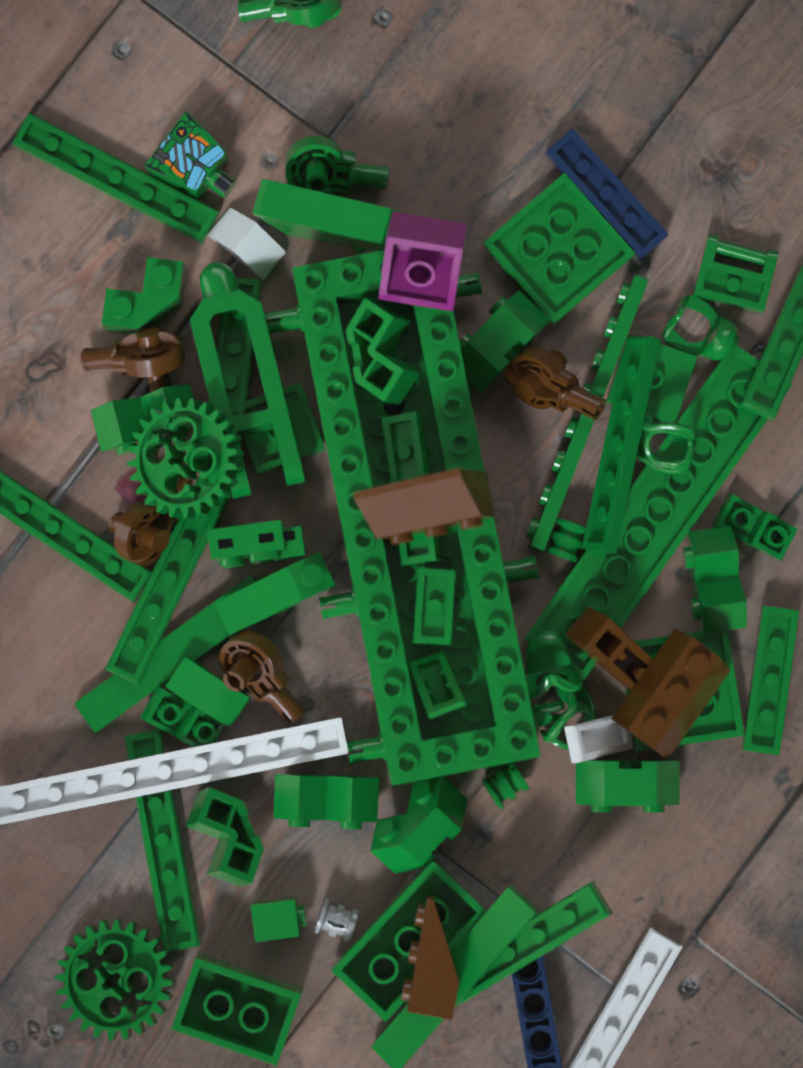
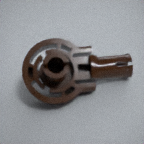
M148 327L138 332L130 333L123 340L117 339L112 344V347L83 348L81 351V364L84 371L113 369L114 373L119 375L127 373L133 377H147L150 392L162 387L172 386L168 372L175 370L185 361L181 338L168 331H159L156 327Z
M528 347L522 350L509 363L505 372V379L510 384L514 393L527 405L537 409H549L552 407L562 413L570 407L594 421L603 413L606 399L580 387L576 375L565 369L567 367V360L560 351Z
M181 476L177 481L178 492L180 493L183 490L185 484L192 485L193 480ZM148 494L142 502L132 504L124 513H115L109 522V530L114 534V545L118 555L139 566L149 565L160 557L162 551H164L169 543L171 528L177 519L169 517V511L167 514L157 513V505H146L145 500Z
M240 631L233 635L222 647L219 655L220 666L224 673L223 681L226 687L234 692H239L240 690L250 692L257 702H269L287 726L296 722L305 713V709L302 708L285 687L290 678L282 670L283 662L276 646L265 636L253 631ZM240 652V659L235 661Z

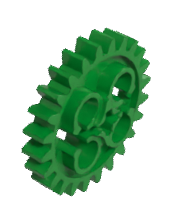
M176 398L175 406L173 403L164 401L162 402L163 412L150 409L152 421L144 419L139 421L144 428L143 433H132V436L139 442L138 446L128 447L130 452L136 454V459L128 461L127 465L137 468V472L129 478L131 481L141 482V485L135 491L136 494H148L145 504L149 506L157 505V513L167 514L169 511V517L180 518L183 515L184 518L194 519L196 511L198 515L206 516L208 515L207 505L211 508L219 509L221 506L218 496L230 498L231 494L226 486L228 484L238 485L239 483L232 476L233 471L243 470L241 465L234 462L235 458L244 455V451L234 449L233 445L241 440V436L229 435L235 424L229 421L222 422L226 413L220 410L213 412V404L204 402L201 405V400L190 398L188 403L186 399ZM192 424L194 428L193 436L189 441L174 437L172 438L175 443L174 445H171V439L156 434V431L168 430V428L171 431L185 434L189 425ZM164 446L165 457L162 462H159L158 452ZM209 454H211L213 458L212 467L208 471H206L205 459ZM196 472H199V478L215 483L214 487L208 486L202 487V489L197 485L185 484L180 493L177 490V481L181 476L196 480L198 478Z
M122 918L115 919L112 929L107 919L99 922V931L93 924L85 927L87 937L81 933L75 934L73 938L78 946L70 944L65 946L64 950L70 958H62L57 962L66 969L65 972L55 975V979L65 982V987L57 990L56 994L67 995L68 998L61 1005V1009L72 1007L74 1012L69 1021L72 1022L81 1018L83 1023L80 1031L84 1032L93 1026L94 1038L96 1039L105 1030L107 1031L109 1041L117 1038L118 1031H120L124 1040L131 1037L132 1028L138 1035L144 1033V1022L150 1026H154L158 1022L153 1012L161 1015L166 1013L167 1009L161 1003V1000L169 1001L174 996L165 990V987L176 983L175 979L166 977V972L173 969L175 965L170 963L164 964L163 958L170 951L163 950L159 952L156 947L161 941L160 937L151 941L147 939L150 932L149 927L137 933V921L130 922L126 929H124ZM96 939L98 940L99 947L97 948L98 955L109 953L110 946L113 943L120 945L124 951L122 962H115L112 958L102 963L103 966L94 970L97 976L95 987L86 985L83 980L84 970L96 965L94 959L87 960L86 958H80L79 955L93 952L94 946H96ZM136 971L143 972L147 976L149 984L146 990L136 993V999H145V1001H151L152 1004L139 1006L135 1013V1019H133L132 1011L134 1010V1005L132 1003L122 1006L119 1015L112 1014L107 1008L108 998L110 996L116 997L119 1001L126 998L129 992L137 988L134 984V974ZM118 972L121 978L118 980V985L113 986L110 983L113 978L112 974Z

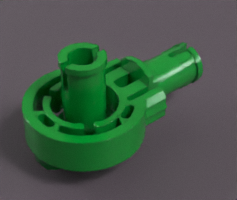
M238 0V13L242 23L273 18V21L278 24L289 22L294 25L316 28L324 25L327 20L336 18L342 10V0Z
M308 136L298 140L289 148L285 157V174L289 185L331 195L335 192L348 193V190L354 184L383 190L387 186L384 182H388V166L356 162L354 151L342 150L339 144L324 136ZM302 172L306 175V178L304 179V182H303V174H302Z

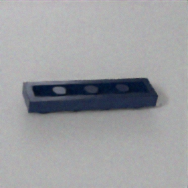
M573 128L545 152V156L562 174L565 173L636 253L635 255L640 261L668 237L669 234Z

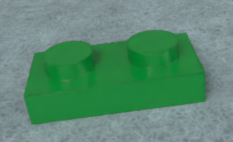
M418 568L413 643L451 646L456 570Z

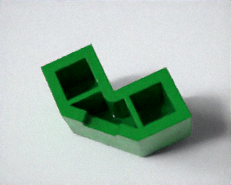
M147 257L142 293L106 288L102 326L107 331L130 334L144 328L154 327L153 325L182 306L187 276V267L184 262Z
M519 290L509 299L502 296L489 310L492 316L473 336L467 333L459 341L467 382L480 394L502 374L509 363L535 339L550 321Z
M364 298L346 328L348 344L352 347L355 367H353L355 382L384 402L401 404L420 374L419 371L392 354L410 320L381 301Z
M190 384L162 387L142 397L112 400L90 410L101 452L116 450L117 456L132 453L128 450V447L138 446L139 442L132 436V433H143L144 431L139 421L141 419L152 421L150 409L163 412L162 402L164 401L173 403L175 406L176 398L186 399L187 403L190 398L194 399ZM192 424L189 425L185 434L171 431L169 428L168 430L156 431V434L169 438L173 442L172 438L174 437L188 438L187 432L194 428Z
M724 526L689 531L688 547L682 548V556L685 569H690L694 598H690V608L693 620L700 621L703 634L747 628V600L739 579V549L732 527Z
M591 759L576 763V804L591 805V812L599 813L613 812V806H643V812L664 813L665 806L680 805V760Z
M275 774L273 818L288 820L289 827H310V821L329 820L339 821L340 828L362 829V822H377L379 778L352 775Z
M444 776L413 782L407 813L377 820L370 852L395 874L425 868L435 858L432 852L447 837L452 840L462 830L468 799Z
M209 787L197 793L186 827L219 839L207 871L208 875L239 887L252 884L264 851L258 835L256 836L247 816L249 813L244 802Z

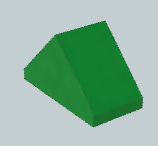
M443 651L408 663L428 719L466 706Z

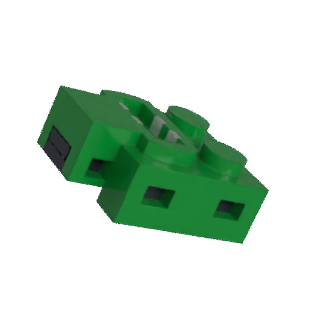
M281 520L207 530L211 560L220 563L224 569L245 566L244 559H250V563L256 565L307 557L302 526L285 528Z

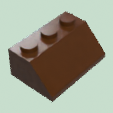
M457 468L353 492L354 499L376 538L391 539V545L413 542L414 534L424 532L426 537L448 534L447 527L460 525L461 530L478 528L483 526L482 519L495 517L488 475L484 471Z
M674 629L611 720L668 760L731 670L719 656L694 637Z

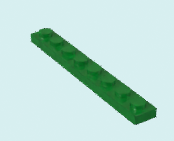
M635 275L631 284L623 283L616 303L622 304L618 317L611 316L603 336L608 337L609 340L605 351L598 349L590 368L596 371L592 384L585 382L583 389L601 398L604 397L649 280ZM580 413L579 418L571 417L564 435L570 438L566 452L559 450L551 469L557 472L553 485L545 484L538 504L544 506L540 519L532 518L525 536L531 539L528 548L540 553L545 550L594 420L583 413Z

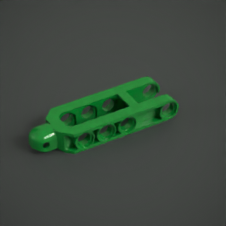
M222 262L208 264L201 271L199 277L203 299L190 318V323L210 404L214 405L213 412L215 410L225 412L226 414L222 422L229 421L235 424L229 435L244 437L273 430L285 474L286 485L290 486L305 482L262 304L239 290L236 276L232 268ZM232 310L245 315L252 348L256 356L260 380L268 405L266 410L232 417L210 327V322L215 314ZM239 442L233 445L234 449L240 450ZM240 456L235 458L234 463L241 465L243 470L233 471L232 476L239 483L238 485L230 484L233 499L251 495L243 458Z

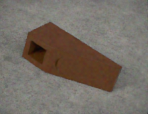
M427 895L426 904L418 903L415 925L421 926L419 941H411L408 963L415 964L412 979L405 978L401 1000L408 1001L407 1012L452 1020L459 980L434 898L431 895Z

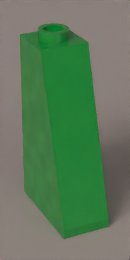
M262 179L252 214L288 236L372 251L385 250L392 211H396L387 207Z

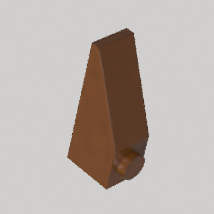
M589 606L565 634L587 656L629 691L632 690L653 660L610 618Z

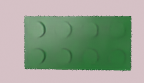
M435 859L415 875L336 960L331 968V971L385 1023L405 1002L401 1000L405 978L412 979L415 964L408 963L411 941H419L421 926L415 925L418 903L426 904L427 895L433 896L450 952L487 912L486 907Z

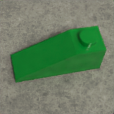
M320 552L216 601L214 605L229 636L316 597L328 591L335 584Z

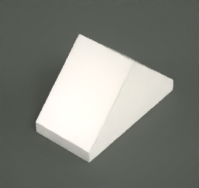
M231 207L208 234L212 240L263 281L286 254V251L255 221Z

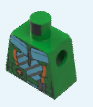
M185 111L144 165L148 174L195 199H200L208 188H211L221 197L225 198L236 184V180L223 171V168L229 161L225 150L187 111Z

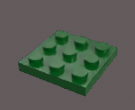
M565 173L493 233L482 245L532 303L550 319L549 322L553 326L636 254Z
M728 630L703 634V631L685 633L694 637L719 656L731 671L679 745L745 736ZM669 636L636 640L634 642L654 659ZM625 688L626 697H627V695L630 693V691ZM632 735L635 752L652 750Z

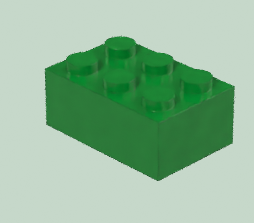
M199 952L194 960L171 1030L277 1066L303 988Z

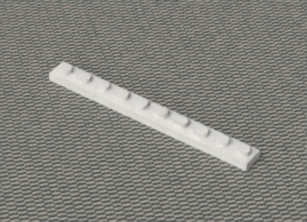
M342 718L1 786L0 825L348 754Z

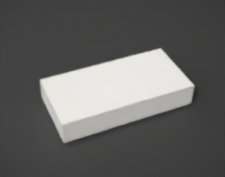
M613 715L564 727L572 763H579L633 749L632 736L628 731L611 720Z

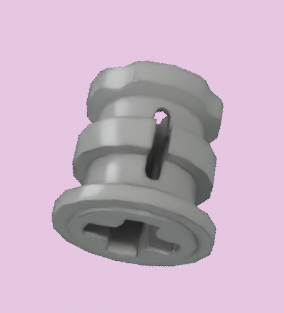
M325 898L316 920L314 933L318 934L321 930L328 931L329 936L335 938L337 934L343 936V941L349 942L356 925L359 910L353 909L348 911L345 910L344 905L338 904L337 907L330 905L329 898Z

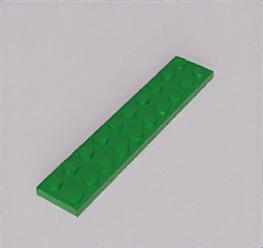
M736 346L731 354L719 361L676 422L691 426L695 432L694 454L689 469L681 474H664L652 469L648 465L644 467L629 489L616 554L586 550L524 637L525 640L529 641L532 636L544 630H552L558 633L565 640L572 665L580 674L582 680L586 679L596 662L587 656L565 634L588 606L610 618L621 629L768 420L739 406L759 360L739 346ZM668 434L654 454L664 460H683L686 457L688 441L681 436Z

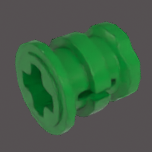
M557 518L555 522L559 525L558 531L553 532L551 539L554 542L552 546L547 547L546 553L577 563L578 557L576 552L577 549L582 548L583 542L581 538L585 534L586 527Z
M513 762L507 764L505 771L501 772L498 770L495 772L493 779H481L487 792L501 810L504 809V801L508 798L512 801L518 797L516 795L517 792L521 790L526 792L530 789Z

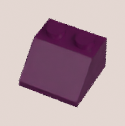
M392 211L386 239L378 299L453 311L467 224Z

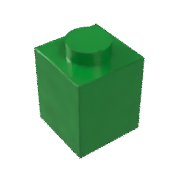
M297 896L254 901L251 904L255 942L300 937V927L307 926L304 904H297Z

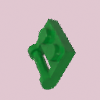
M708 233L692 295L762 314L765 310L779 251L767 249L765 252L719 240L718 235ZM715 253L762 265L761 274L714 262Z

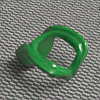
M693 295L684 296L677 306L676 315H673L663 331L664 341L671 348L713 361L724 359L731 354L739 341L737 327L730 320L719 316L713 307L704 300ZM685 308L703 314L710 321L709 333L703 341L690 343L674 331L673 327L683 315Z
M645 413L637 457L660 473H684L692 463L694 441L696 439L695 432L691 426L680 423H654L653 418ZM658 433H667L686 438L688 447L685 459L664 460L658 458L651 450L652 437Z
M544 630L532 636L528 641L525 654L526 683L529 699L533 700L545 695L552 685L567 692L581 690L582 679L572 665L565 640L552 630ZM557 673L566 675L568 677V680H565ZM546 674V675L543 677V679L541 680V682L539 683V685L537 686V684H536L537 679H538L540 676Z
M563 676V677H562V678H564L565 680H568V677H567V676ZM583 681L582 689L575 692L562 691L556 687L557 695L568 705V708L559 716L549 731L544 729L540 731L545 742H551L561 749L569 750L568 743L557 738L565 723L577 713H581L584 716L583 722L596 719L594 701Z

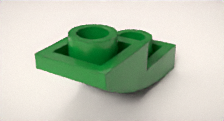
M729 493L712 523V526L715 528L731 526L735 539L779 561H782L798 530L770 512L762 511L738 496Z
M190 656L184 657L165 686L191 705L228 727L233 726L251 699V696L243 690L234 692L227 688L224 684L223 676L218 677Z
M160 686L156 687L140 716L145 722L175 736L192 747L216 743L225 727V724Z

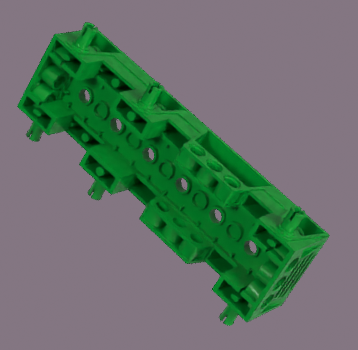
M385 250L293 267L292 271L299 303H296L294 308L264 312L269 335L301 328V332L304 331L353 583L351 592L326 597L321 596L319 597L320 607L336 605L335 608L321 610L323 620L354 613L356 617L359 616L381 732H378L379 736L346 741L348 751L364 749L363 752L349 754L350 763L352 765L357 762L383 758L384 761H387L391 785L393 786L541 757L535 728L554 724L563 713L550 715V713L564 710L565 706L562 699L534 706L530 704L507 584L529 579H539L537 568L522 571V568L537 565L534 555L528 558L503 562L494 517L482 519L483 526L478 528L461 530L460 525L447 527L448 534L439 536L442 560L402 566L399 545H391V539L376 538L354 499L353 492L391 484L382 418L390 417V415L384 411V401L355 382L353 367H355L352 347L348 344L346 328L364 298L381 301L410 320L392 354L420 372L403 400L405 409L401 414L411 412L422 413L430 475L457 468L485 472L453 311L378 299ZM478 271L458 277L455 299L482 294ZM418 568L456 570L451 646L413 643ZM443 651L466 706L428 719L408 663Z

